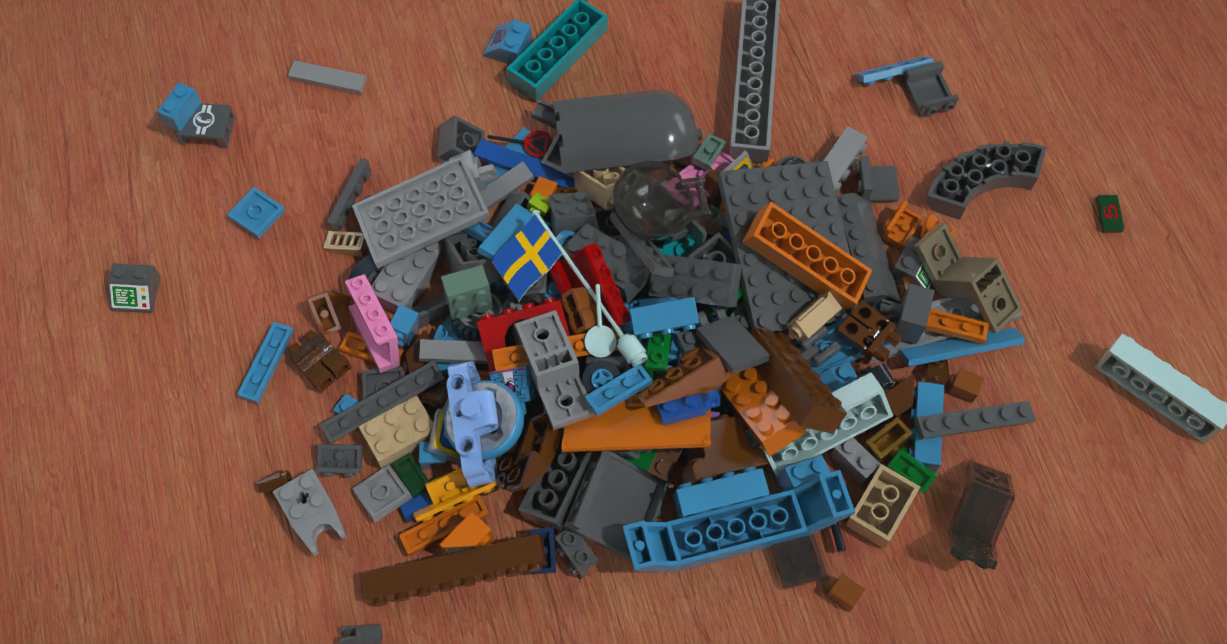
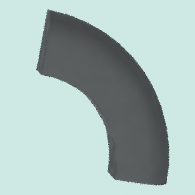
M1008 141L992 145V143L986 144L970 152L966 151L956 157L949 165L947 164L935 178L926 197V203L932 210L960 220L968 204L977 196L987 191L1004 187L1031 190L1039 177L1047 147L1025 142L1010 144Z

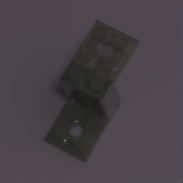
M969 460L966 466L967 484L948 527L950 554L958 560H969L980 568L995 570L998 563L995 544L1015 499L1012 478L1010 474Z

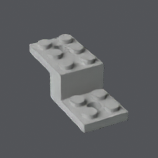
M556 310L515 323V329L530 362L532 379L553 430L595 416L585 401V396L588 394L579 376V362ZM541 333L549 335L544 340L538 339L537 336ZM564 399H570L573 402L570 406L561 405Z

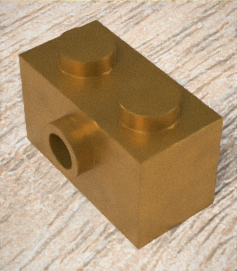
M897 417L866 441L863 447L881 463L889 456L891 458L895 457L900 447L908 441L912 432Z

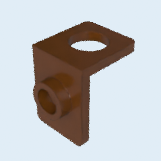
M948 360L927 363L928 370L924 382L929 383L932 377H940L942 379L940 385H944L945 390L950 373Z

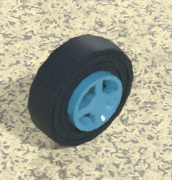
M596 360L585 368L582 375V383L585 390L591 393L621 374L612 362Z

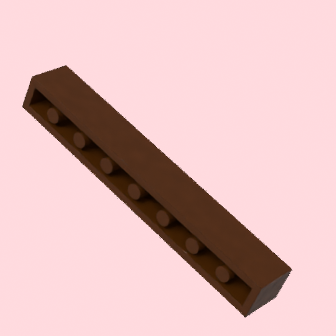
M539 534L363 573L365 601L374 607L387 605V602L392 600L396 602L407 601L410 596L414 595L418 597L429 596L432 591L436 590L447 592L453 590L454 586H473L476 581L492 582L497 580V577L503 575L514 577L525 570L529 572L540 571L543 566L548 565L544 540Z

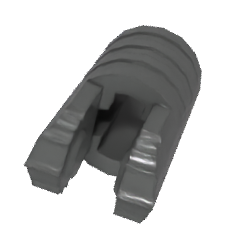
M381 624L344 626L340 628V634L345 637L340 638L339 644H382L383 631Z

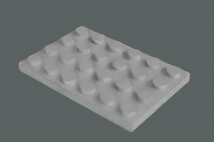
M459 156L352 205L377 268L491 217L463 156Z

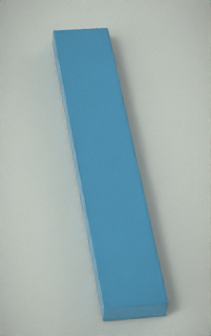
M1014 327L999 330L997 333L988 332L984 344L957 338L900 349V357L908 366H914L1022 345L1025 343V337Z

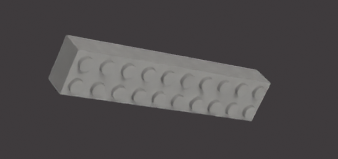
M742 0L729 146V156L733 159H736L746 151L751 161H768L771 141L780 0Z

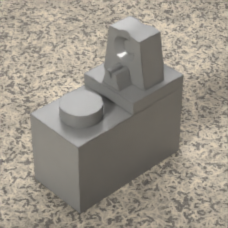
M471 150L449 158V161L459 156H463L479 192L487 189V182L498 177L494 165L482 167L478 156L474 157Z

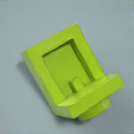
M535 193L531 197L526 207L530 212L539 210V215L542 219L550 208L548 199L539 193Z

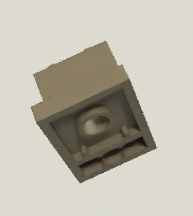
M939 223L914 245L938 296L974 299L984 321L989 323L988 329L990 333H997L1022 310L999 259L962 257L946 223ZM937 247H939L940 249L938 253L939 256H937L936 254Z

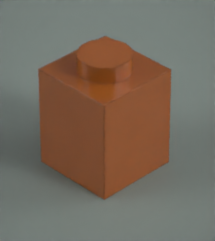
M960 368L956 374L952 373L948 385L951 387L948 394L973 403L979 394L984 377Z
M842 573L838 579L834 577L828 585L827 589L830 592L827 597L850 613L865 591V588Z

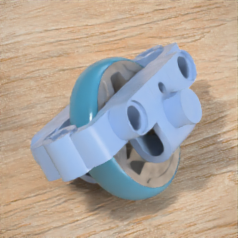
M473 361L449 366V378L447 380L449 405L444 417L447 439L460 454L463 475L470 488L492 483L495 481V458L510 450L522 432L524 424L522 404L518 396L506 385L496 381H481Z

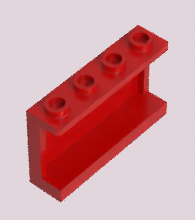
M597 243L586 245L582 250L569 256L595 294L596 284L600 285L601 303L616 325L620 327L632 321ZM566 259L555 262L550 269L561 297L563 293L570 289L585 287ZM601 310L604 326L614 328Z

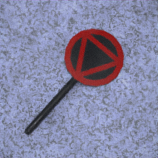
M542 130L530 132L525 137V140L493 135L487 136L488 139L524 144L526 152L535 158H544L554 140L549 133Z

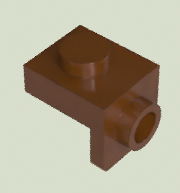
M720 166L714 171L711 169L707 172L702 186L719 203L722 201L716 174L723 170Z

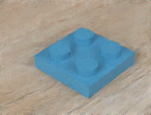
M253 187L227 216L259 239L285 212V208Z

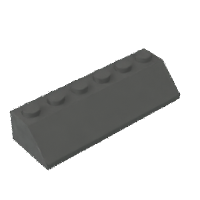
M855 193L836 195L850 255L872 269L860 299L871 307L875 305L876 308L880 307L882 298L900 304L899 294L870 201Z

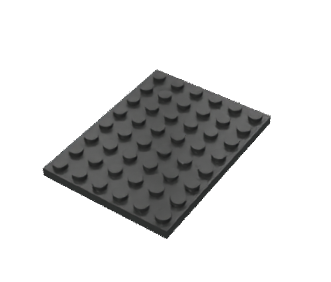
M828 161L720 171L716 174L736 264H742L740 282L751 330L753 327L767 328L772 332L789 330L786 324L790 323L815 299H818L820 295L742 243L761 207L771 201L850 255ZM857 305L846 310H839L824 325L834 324L846 319Z

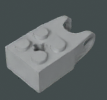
M313 469L273 491L291 526L314 556L319 555L316 540L322 531L332 530L342 540L347 538L338 512Z

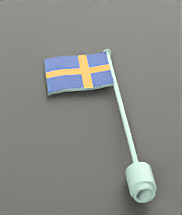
M539 210L532 212L533 217L522 231L506 243L492 260L493 265L520 302L526 291L543 277L559 257L563 255L596 302V294L539 215ZM601 303L602 312L621 337L618 340L617 348L627 363L635 367L645 362L648 358L646 350L634 334L624 335Z

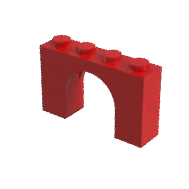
M555 297L543 299V304L537 306L532 302L521 305L522 309L518 311L509 308L502 310V315L493 317L492 313L480 316L481 320L477 321L490 372L495 371L492 349L506 347V332L517 320L531 319L556 310L566 335L570 336L561 300L555 301Z

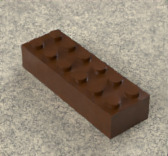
M753 327L750 334L769 353V361L755 366L799 426L833 434L847 414L841 406L842 402L832 395L831 389L820 380V375L812 370L809 366L810 363L799 354L800 350L791 344L790 338L786 334L781 332L777 334L767 328Z

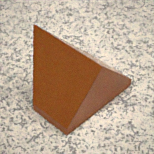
M324 291L307 297L320 333L326 335L341 329L352 296Z

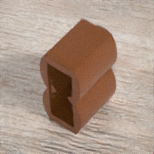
M585 287L570 289L562 294V303L569 314V322L575 334L587 333L592 327L598 326L596 302Z

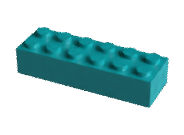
M575 0L506 68L508 82L535 101H538L608 30V16L584 0Z

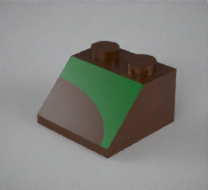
M683 448L653 449L650 453L642 451L637 460L623 459L667 481Z

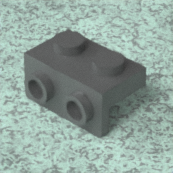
M318 444L315 472H321V476H334V473H343L344 477H354L356 473L362 471L363 444Z
M569 529L564 530L555 537L557 544L555 549L561 558L566 556L570 562L567 566L574 576L578 574L583 579L589 575L588 569L598 563V559L582 536Z

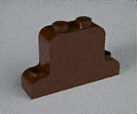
M728 414L718 416L716 420L711 421L710 447L692 448L694 459L688 461L689 464L683 468L682 474L684 482L690 483L709 477H719L729 472H743V469L753 466L757 469L770 463L763 449L750 447L743 421L738 417L729 418Z

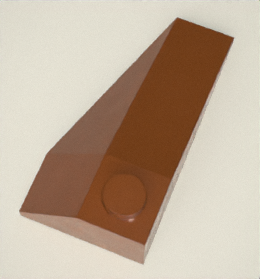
M700 344L680 357V363L674 369L669 367L665 371L666 376L662 379L654 380L651 385L637 395V398L645 407H650L720 387L729 379L720 358L704 344Z

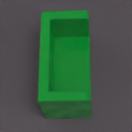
M903 446L889 463L888 467L920 486L919 491L924 493L938 476L939 472L930 470L906 452L907 448Z

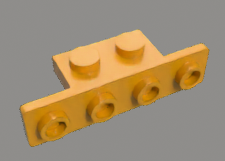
M462 467L425 484L433 504L414 512L416 522L420 520L421 522L428 521L437 512L442 511L444 513L450 511L459 502L467 503L481 492L486 494L493 491L497 483L493 481L492 483L470 488L463 475Z

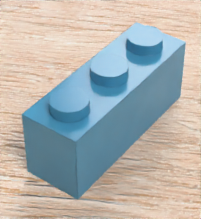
M695 297L630 309L634 335L640 336V339L653 337L652 333L661 332V335L672 334L674 329L683 328V331L696 329L695 325L699 324Z

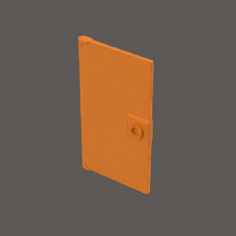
M641 390L598 417L595 415L565 426L561 449L562 452L710 447L711 409L706 411V415L664 425L657 410V405L645 407L638 400L637 395L643 391ZM568 399L567 406L573 403L570 399Z

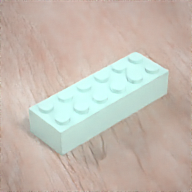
M1123 333L1095 366L1098 371L1203 444L1219 433L1227 424L1226 402L1213 396L1207 389L1200 387L1188 376L1181 374L1169 363L1162 361L1150 350L1143 348L1134 339L1127 337Z
M872 373L860 377L832 393L834 397L842 402L841 406L847 412L833 434L805 428V434L769 457L763 449L776 476L779 475L784 467L814 458L893 416L884 390Z

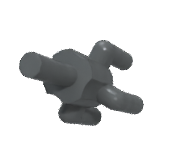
M824 325L811 337L800 342L799 354L810 363V367L812 365L815 367L821 366L840 351L841 347L836 341L822 352L815 344L827 335V329Z

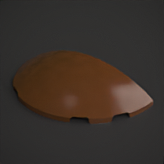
M539 393V398L533 402L532 406L526 405L527 414H524L523 429L517 442L510 450L504 453L503 458L502 456L496 458L494 471L498 478L495 481L500 488L508 492L521 491L534 484L549 468L559 446L562 428L553 430Z

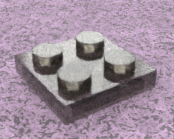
M814 534L771 545L770 548L784 590L827 579L828 574Z

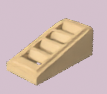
M329 231L323 249L363 257L367 242L363 233ZM332 238H336L334 245H330ZM340 239H343L342 245H339Z

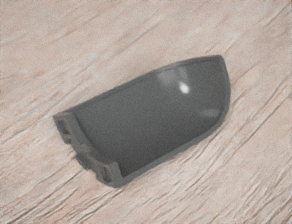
M653 89L553 101L557 134L562 136V142H559L563 173L679 159L697 152L699 140H702L701 128L697 129L691 108L682 97L667 90Z

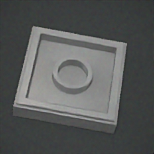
M389 464L352 488L375 523L413 498Z

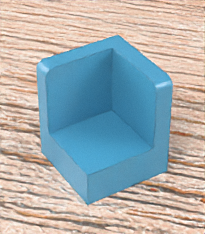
M419 442V464L422 470L430 469L431 464L446 462L445 456L428 452L429 442Z

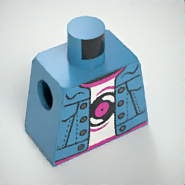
M530 365L489 372L491 381L506 385L518 396L524 414H527L525 402L536 398V386L531 376Z

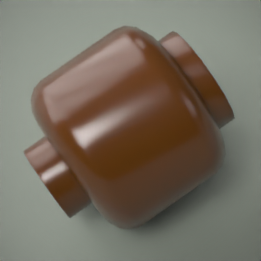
M438 383L422 393L421 403L428 413L434 414L438 409L442 410L448 399L447 385Z

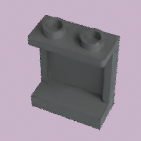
M942 61L907 69L902 81L919 117L931 116L941 111H950L955 108L959 99L957 94H951L942 76L944 69Z

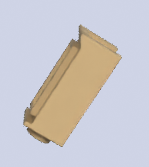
M829 291L819 295L818 299H815L786 326L791 336L797 339L798 342L808 339L842 307Z

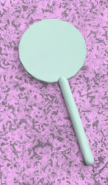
M596 284L598 326L588 330L584 343L591 355L602 358L614 351L617 339L612 329L602 326L600 285Z

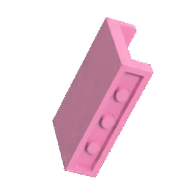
M365 274L346 280V287L355 302L354 305L348 306L349 313L379 372L382 373L400 366L397 335Z

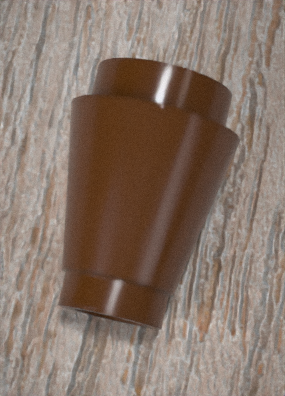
M281 469L258 480L257 486L261 493L273 492L290 482L292 477L288 470L283 471Z

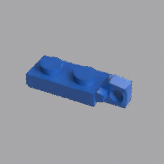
M717 391L698 393L657 404V410L662 423L666 425L706 415V411L720 406V396Z

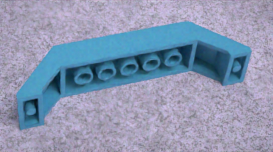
M838 470L819 475L817 478L793 490L669 522H645L644 520L623 526V531L634 571L678 572L804 539L853 515L855 510L841 471Z

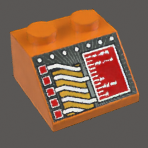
M471 512L440 543L443 555L491 545L494 543L491 528Z

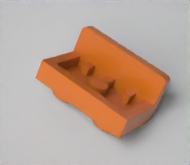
M904 201L902 206L897 205L892 214L894 216L893 220L888 219L883 227L885 233L882 239L904 250L910 237L914 235L924 218L906 208L909 203L907 201Z

